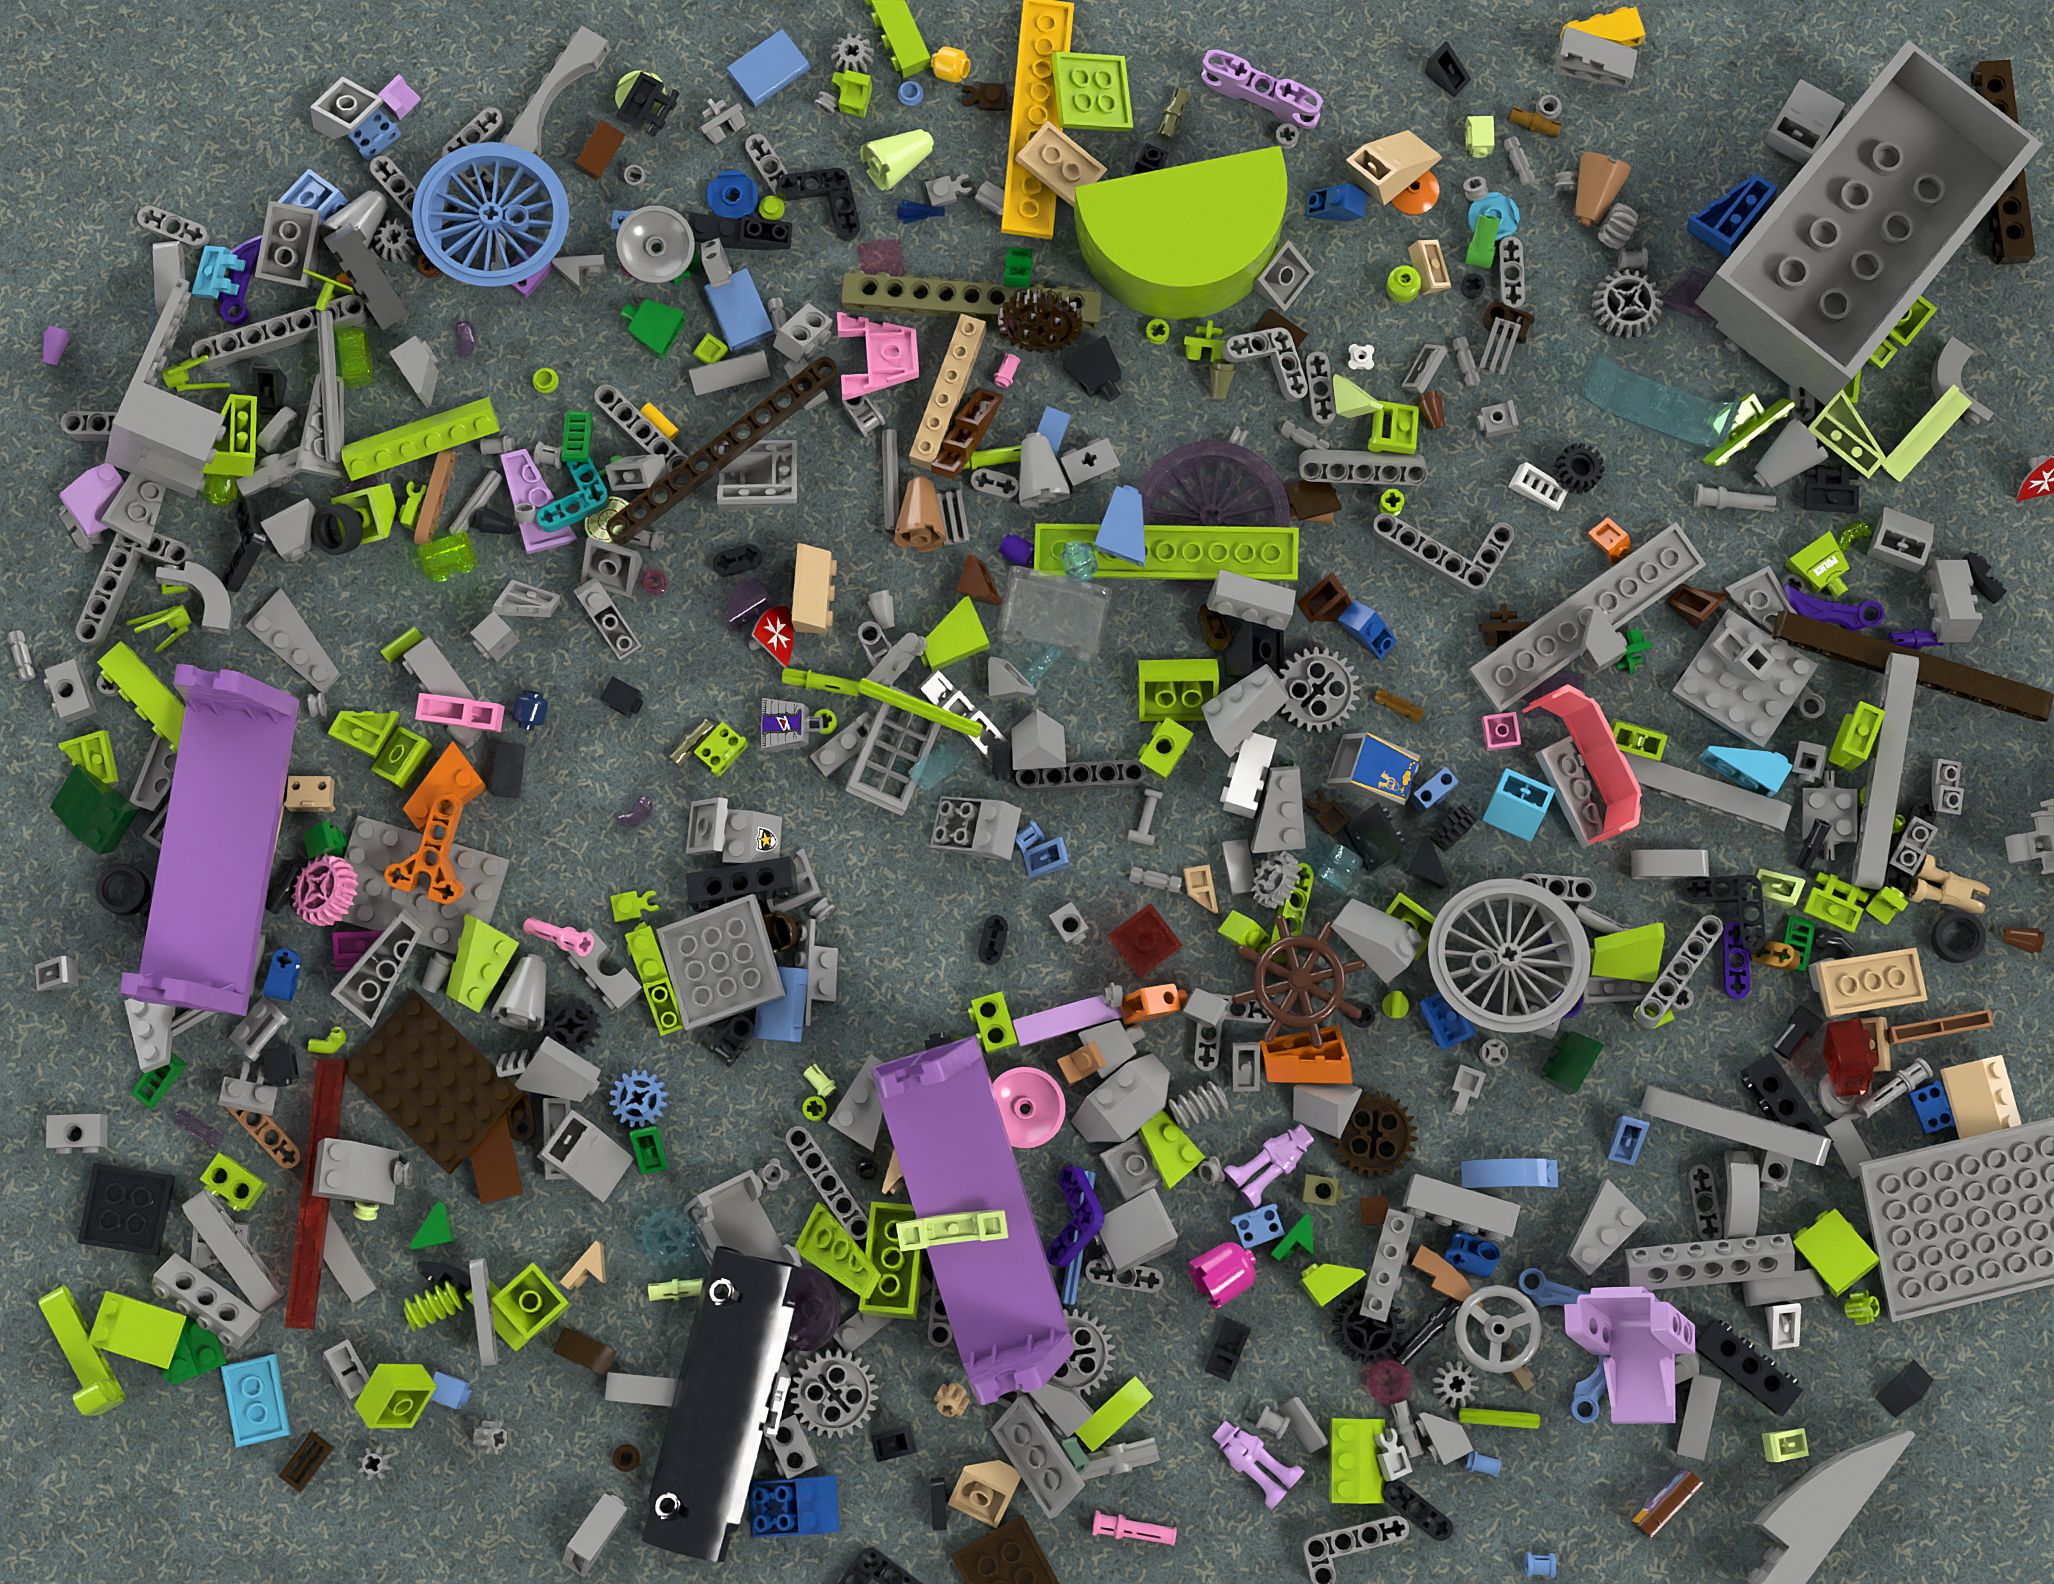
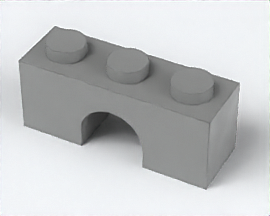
M589 928L586 932L591 934L594 940L591 952L586 956H579L573 950H569L568 952L571 955L567 959L577 970L580 967L588 974L585 980L594 990L599 987L605 993L602 999L611 1009L617 1007L622 1011L643 993L644 989L626 968L613 976L603 975L600 963L603 957L611 950Z

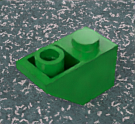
M329 821L322 822L303 833L310 860H315L317 856H325V854L335 857L345 854L344 847L347 846L345 834Z

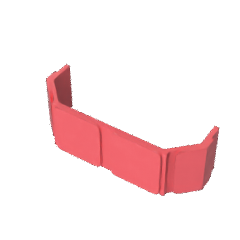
M1566 685L1529 703L1530 706L1522 709V712L1525 713L1540 706L1562 717L1607 806L1603 833L1588 840V843L1601 842L1637 826L1641 811V804H1639L1640 797L1642 796L1641 788L1624 754L1620 752L1615 742V736L1599 704L1593 698L1586 697L1582 691Z

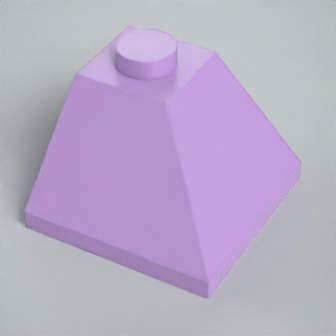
M104 463L87 470L60 493L59 497L87 537L109 528L101 524V519L124 485V481L113 465Z

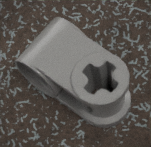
M865 394L858 396L861 401L857 405L852 406L847 403V400H842L844 410L864 438L868 436V432L878 425L883 426L886 424L881 413Z
M868 621L859 627L858 638L874 669L890 651L892 645L887 641L878 624ZM866 630L876 631L877 637L872 641L865 640L863 634Z

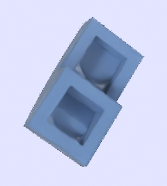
M1047 406L1037 433H1041L1042 436L1048 438L1053 452L1057 456L1071 415Z

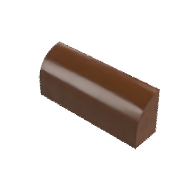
M505 1115L470 1153L480 1201L484 1205L523 1194Z

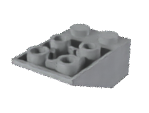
M1800 79L1763 143L1806 165L1822 145L1845 103Z
M940 796L930 847L990 859L1011 860L1021 809L998 800Z
M573 1110L566 1114L537 1155L543 1162L602 1203L607 1199L634 1160L630 1154L600 1129Z

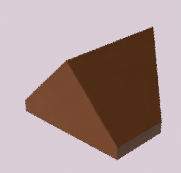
M1332 572L1302 597L1297 604L1311 623L1315 621L1339 622L1338 619L1349 607L1351 600Z
M1683 583L1666 602L1696 630L1728 596L1721 592L1695 589Z

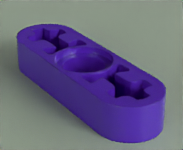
M1734 921L1726 925L1722 931L1723 984L1725 994L1733 1000H1739L1750 991V966L1748 951L1744 948L1728 949V945H1734V938L1729 936L1728 932H1731L1733 927H1736L1737 932H1740L1739 922ZM1741 936L1737 938V946L1742 945ZM1737 953L1742 957L1743 964L1740 968H1734L1729 964V956L1731 954ZM1743 971L1744 976H1738V983L1743 985L1744 989L1740 990L1739 994H1736V991L1730 988V985L1735 983V975L1729 976V972L1739 973Z

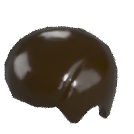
M773 912L762 916L773 952L787 951L796 944L798 928L794 918L785 912Z

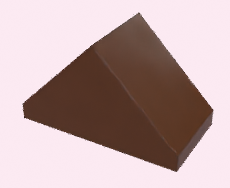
M973 554L969 555L956 591L964 597L969 596L971 601L999 606L1003 602L986 564Z

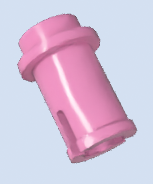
M1005 354L998 373H995L993 376L995 378L994 383L1005 389L1012 385V377L1021 360L1012 354Z

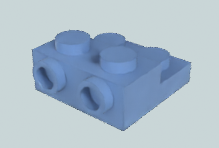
M308 169L278 201L321 211L320 225L349 203L338 189L311 169Z

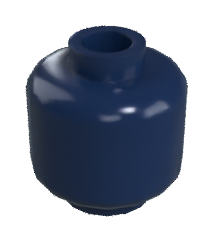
M523 690V694L516 695L511 717L519 722L518 727L534 730V726L544 724L548 708V701L543 698L544 694Z

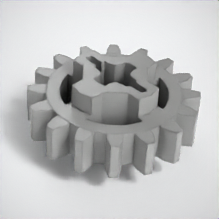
M1276 851L1274 855L1268 854L1267 861H1261L1262 867L1255 870L1258 875L1252 879V882L1256 883V885L1251 889L1252 892L1256 893L1253 898L1259 904L1267 908L1276 909L1277 904L1280 906L1284 905L1285 898L1290 900L1291 890L1296 891L1297 888L1294 884L1300 880V877L1296 876V874L1301 870L1300 867L1296 866L1299 861L1293 858L1294 856L1284 851Z

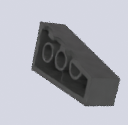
M349 222L323 238L382 330L409 314L405 308L409 306L408 302L401 292L396 294L391 287L395 282L388 271L382 272L378 267L377 263L381 262L373 248L368 250L364 245L363 241L366 240V237L359 226L353 228Z

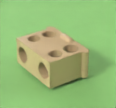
M288 776L287 801L284 802V805L290 812L335 811L333 806L334 780L331 776Z

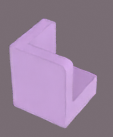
M400 74L378 94L379 97L383 98L382 104L399 120L421 100L406 84Z

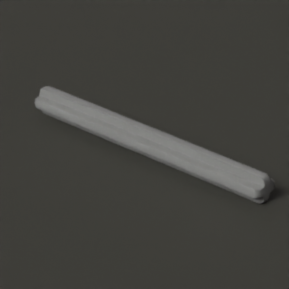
M324 310L317 313L325 452L326 462L335 464L341 462L342 456L333 315L331 311Z

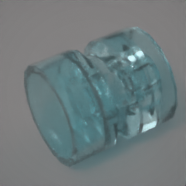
M1334 844L1327 856L1329 862L1322 864L1316 874V878L1333 890L1345 894L1353 881L1351 875H1357L1364 860L1351 850Z

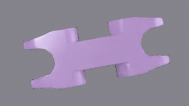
M1221 50L1207 51L1202 61L1204 71L1201 74V79L1206 86L1230 98H1243L1271 110L1275 117L1304 129L1315 128L1320 118L1319 110L1323 104V100L1318 93L1293 80H1278L1253 69L1248 61L1234 54ZM1217 56L1222 59L1223 65L1217 63L1209 64L1208 61L1210 58ZM1208 72L1219 80L1215 82L1209 80L1207 77ZM1258 86H1263L1267 88L1268 91L1261 93L1258 92L1255 88H1257ZM1308 97L1315 99L1317 102L1316 107L1304 99ZM1300 114L1314 115V119L1311 122H1304L1301 120Z

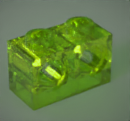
M363 327L338 330L337 338L344 382L349 389L375 385L368 334Z

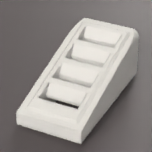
M1527 462L1519 465L1508 486L1514 491L1555 511L1559 510L1569 490L1568 487L1565 489L1561 488L1562 483H1557L1554 478ZM1525 475H1529L1526 483H1523ZM1534 480H1539L1535 489L1531 488ZM1544 484H1547L1548 487L1543 495L1540 492ZM1555 488L1558 490V492L1556 493L1554 499L1551 500L1549 499V497L1553 489Z

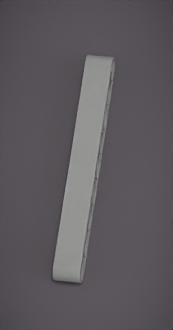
M1891 652L1887 659L1879 709L1886 712L1873 743L1852 872L1853 886L1880 890L1884 883L1919 668V658L1915 656Z

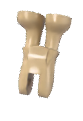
M1926 853L1914 874V877L1917 878L1913 879L1908 891L1909 900L1921 902L1923 899H1932L1938 901L1939 904H1949L1970 913L1983 914L1985 904L1970 899L1971 894L1988 896L1990 888L1981 882L1960 877L1952 871L1946 872L1935 866V858ZM1924 880L1940 883L1941 887L1937 888L1929 885Z

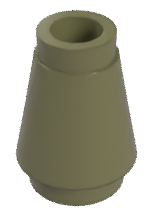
M1226 359L1213 360V365H1210L1211 397L1217 399L1226 398L1236 370L1233 368L1234 363Z

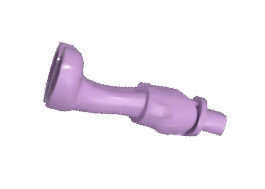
M1300 1124L1293 1131L1289 1129L1287 1133L1267 1140L1263 1144L1264 1150L1249 1163L1240 1167L1229 1165L1223 1169V1172L1234 1187L1239 1188L1260 1168L1272 1162V1165L1263 1174L1240 1190V1194L1253 1209H1256L1261 1204V1194L1264 1188L1281 1173L1289 1174L1295 1169L1296 1163L1303 1153L1308 1151L1306 1147L1314 1142V1139L1305 1127Z
M1225 1421L1212 1438L1221 1445L1219 1449H1223L1234 1470L1239 1473L1241 1471L1246 1472L1262 1487L1266 1494L1265 1504L1272 1510L1287 1491L1272 1481L1255 1464V1461L1260 1462L1270 1470L1288 1489L1297 1482L1305 1471L1300 1466L1292 1468L1283 1466L1263 1449L1264 1442L1261 1439L1239 1430L1238 1426L1234 1428Z

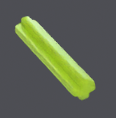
M1460 1408L1458 1412V1420L1461 1423L1534 1429L1539 1428L1540 1415L1534 1413Z

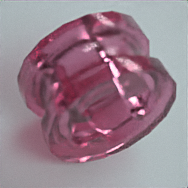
M650 571L644 577L643 583L648 593L657 596L666 591L668 581L661 571ZM653 577L656 580L657 577H660L661 587L657 588L655 586L654 589L650 588L652 585L650 580Z

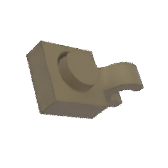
M1509 1342L1507 1344L1511 1349L1509 1357H1504L1501 1353V1362L1512 1360L1518 1355V1350L1513 1343ZM1526 1364L1515 1371L1509 1372L1522 1391H1527L1534 1386L1531 1381L1534 1376Z

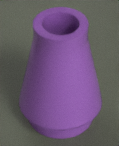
M48 326L47 332L44 331L42 362L58 366L59 359L70 340L68 338L69 331Z

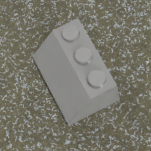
M1220 570L1206 599V606L1209 610L1221 614L1231 615L1249 622L1285 631L1293 614L1296 591Z

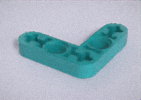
M590 456L588 462H582V465L579 467L577 462H566L580 491L551 503L538 511L536 518L542 531L547 533L558 531L604 510L609 505L610 500L607 490ZM584 473L594 475L590 482L580 481V477ZM594 488L601 498L600 501L596 502L593 498L591 490ZM570 504H578L580 506L579 511L574 514L566 512V508ZM559 510L562 511L563 518L560 517ZM550 516L553 522L548 523L545 517Z

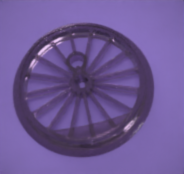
M1199 441L1176 448L1152 466L1138 489V494L1142 496L1144 525H1150L1149 515H1157L1193 521L1176 526L1290 527L1288 497L1275 471L1261 457L1233 443ZM1217 462L1212 503L1209 505L1200 470ZM1221 463L1238 467L1239 471L1219 504L1215 505ZM1243 472H1247L1258 482L1221 509ZM1194 474H1197L1205 507L1185 483V480ZM1180 484L1199 509L1169 492ZM1260 488L1265 491L1270 502L1226 513ZM1166 497L1193 514L1152 509L1151 507L1160 499ZM1271 509L1273 513V526L1228 520ZM1208 514L1210 517L1216 516L1215 523L1212 520L1206 521ZM1168 579L1180 587L1204 593H1210L1215 580Z

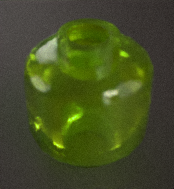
M205 473L203 496L208 499V503L217 506H228L229 502L236 500L238 485L235 480L238 479V476Z

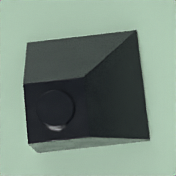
M1245 621L1225 650V677L1244 679L1267 664L1280 679H1283L1284 676L1279 672V669H1284V630Z

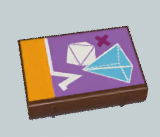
M1679 1470L1638 1513L1631 1523L1637 1526L1644 1536L1654 1538L1704 1483L1691 1470Z

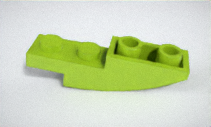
M651 925L625 934L660 1035L663 1036L684 1028L672 982Z

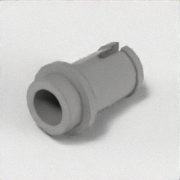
M508 435L503 438H481L480 449L483 455L506 454L515 451L514 439L509 438Z
M643 530L631 539L629 543L650 547L652 551L660 550L663 546L664 535L660 534L657 530L655 532Z

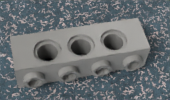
M176 1253L153 1275L151 1289H153L158 1297L170 1301L180 1313L188 1314L197 1321L201 1328L213 1332L227 1346H232L238 1350L259 1326L261 1314ZM178 1286H185L188 1289L182 1290ZM205 1301L210 1305H202L199 1302ZM221 1317H228L231 1321H224Z

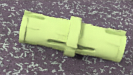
M703 1278L683 1281L672 1279V1282L648 1284L649 1300L674 1298V1301L680 1300L681 1297L700 1296L704 1282Z

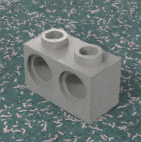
M807 303L778 330L773 347L798 364L805 357H811L819 344L823 345L831 336L829 330L833 320Z
M347 1339L323 1352L322 1362L347 1407L356 1403L370 1377L350 1341Z
M797 1414L779 1423L778 1430L781 1427H787L791 1431L792 1436L789 1442H780L777 1435L775 1438L763 1436L769 1450L774 1449L777 1454L778 1460L775 1461L780 1475H786L787 1479L819 1465ZM793 1452L799 1453L803 1458V1463L799 1468H793L789 1465L788 1458Z

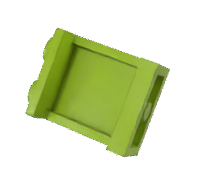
M1860 701L1854 715L1848 713L1844 716L1827 761L1849 771H1853L1865 762L1886 711Z
M1835 1208L1830 1213L1825 1210L1814 1220L1816 1224L1810 1229L1804 1227L1793 1236L1795 1239L1793 1241V1248L1803 1255L1829 1285L1831 1293L1838 1297L1876 1267L1879 1263V1258Z

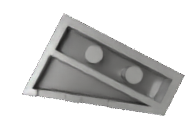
M1297 766L1270 768L1250 850L1252 853L1304 849L1306 846L1300 769Z

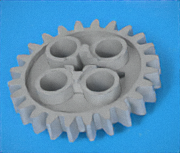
M1314 647L1313 653L1310 655L1307 649H1303L1302 658L1295 653L1293 654L1294 663L1289 660L1285 661L1288 670L1279 669V672L1284 676L1281 681L1289 696V699L1284 703L1285 707L1280 712L1281 714L1290 713L1288 722L1296 718L1297 728L1305 723L1307 732H1310L1313 725H1315L1317 733L1321 732L1322 725H1325L1326 729L1330 731L1332 730L1331 722H1334L1339 727L1342 725L1340 717L1347 720L1350 718L1346 712L1347 709L1356 710L1351 701L1360 699L1358 696L1353 695V691L1361 689L1360 686L1353 685V681L1357 680L1359 676L1350 675L1354 666L1348 668L1344 666L1347 658L1340 661L1337 660L1339 652L1336 651L1332 656H1329L1328 648H1325L1322 654H1319L1318 648ZM1313 664H1319L1323 668V675L1319 679L1312 677L1310 674V667ZM1330 672H1333L1334 676L1321 688L1322 696L1320 694L1315 695L1302 708L1301 703L1314 690L1312 684L1319 685ZM1332 682H1338L1342 685L1343 690L1338 697L1333 696L1329 691V686ZM1296 683H1300L1305 687V695L1302 698H1297L1292 694V687ZM1315 701H1320L1324 704L1325 711L1321 716H1316L1311 710V706Z
M1063 1309L1075 1347L1074 1350L1094 1347L1096 1351L1094 1353L1077 1355L1073 1362H1070L1068 1358L1065 1361L1068 1366L1067 1375L1062 1378L1053 1375L1049 1381L1075 1390L1079 1395L1080 1390L1084 1389L1090 1395L1089 1386L1093 1385L1099 1389L1100 1385L1097 1380L1099 1378L1108 1380L1103 1373L1104 1370L1113 1371V1368L1107 1362L1116 1358L1108 1354V1351L1114 1349L1115 1345H1107L1106 1342L1112 1335H1103L1102 1332L1106 1325L1097 1327L1098 1317H1095L1091 1322L1087 1320V1311L1081 1318L1078 1317L1077 1309L1074 1310L1072 1316H1068L1066 1309ZM1079 1330H1086L1090 1333L1091 1340L1085 1346H1080L1075 1341V1334ZM1084 1357H1090L1095 1362V1368L1090 1373H1084L1079 1368V1362Z
M826 1348L824 1357L815 1352L816 1360L812 1361L809 1358H805L808 1365L807 1368L798 1366V1370L802 1375L792 1377L798 1383V1386L790 1387V1391L797 1394L790 1398V1402L799 1404L793 1409L794 1414L803 1413L798 1419L799 1422L803 1423L808 1420V1431L816 1426L817 1436H820L824 1430H827L828 1438L832 1437L833 1431H837L839 1437L842 1438L843 1430L845 1429L852 1435L853 1425L862 1429L863 1426L860 1420L862 1418L866 1420L871 1419L867 1410H876V1407L870 1401L878 1399V1395L871 1392L878 1388V1384L869 1382L875 1377L874 1372L866 1374L865 1372L870 1367L869 1364L865 1363L860 1366L861 1356L858 1355L852 1360L850 1350L847 1351L845 1356L841 1355L840 1348H837L835 1355H831L829 1349ZM833 1368H841L844 1373L840 1379L832 1380L829 1378V1372ZM819 1374L826 1378L834 1390H838L840 1398L850 1408L849 1412L842 1408L834 1396H830L828 1388L818 1378ZM813 1385H818L822 1387V1393L820 1396L813 1398L807 1394L808 1389ZM850 1389H858L861 1394L857 1400L850 1401L846 1398V1394ZM830 1406H835L839 1408V1414L837 1417L830 1419L825 1416V1410Z

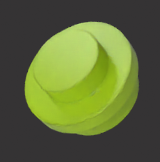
M767 196L760 202L759 211L764 219L778 220L783 216L785 206L779 197Z
M541 368L535 372L532 382L538 392L548 394L557 388L559 379L554 370Z

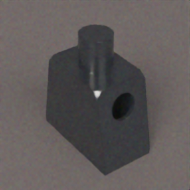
M1105 335L1063 360L1065 371L1090 397L1102 392L1106 400L1111 402L1121 395L1114 383L1121 379L1122 372Z

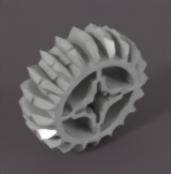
M1628 269L1624 271L1623 276L1618 270L1614 272L1613 277L1607 275L1604 279L1605 283L1600 282L1597 286L1599 291H1595L1593 294V298L1596 300L1593 301L1592 308L1597 309L1593 314L1594 318H1601L1598 323L1599 326L1608 325L1606 333H1610L1612 329L1616 330V338L1622 332H1624L1626 339L1631 337L1632 332L1636 338L1640 337L1641 330L1648 333L1651 329L1650 326L1656 325L1658 322L1656 318L1660 317L1662 313L1659 308L1663 305V301L1657 299L1660 297L1661 291H1653L1656 282L1648 284V275H1645L1643 279L1639 278V270L1635 271L1633 276L1630 275ZM1620 287L1633 288L1630 291H1622L1621 289L1616 290V288ZM1640 293L1646 300L1647 310L1643 308L1644 305L1638 299ZM1633 297L1631 305L1629 307H1626L1623 311H1621L1625 302L1629 301L1630 298ZM1607 298L1612 300L1611 303L1614 304L1617 309L1615 315L1611 312L1608 306ZM1626 316H1631L1635 319L1639 318L1635 321L1622 320Z

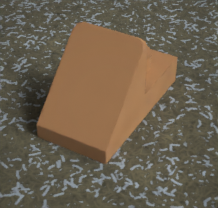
M1095 1041L1087 1043L1070 1055L1056 1061L1068 1087L1073 1086L1107 1065Z

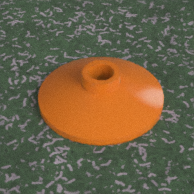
M1429 170L1411 183L1417 184L1419 186L1418 190H1412L1409 185L1391 200L1392 204L1399 211L1410 215H1417L1427 212L1434 206L1439 196V185L1437 179Z

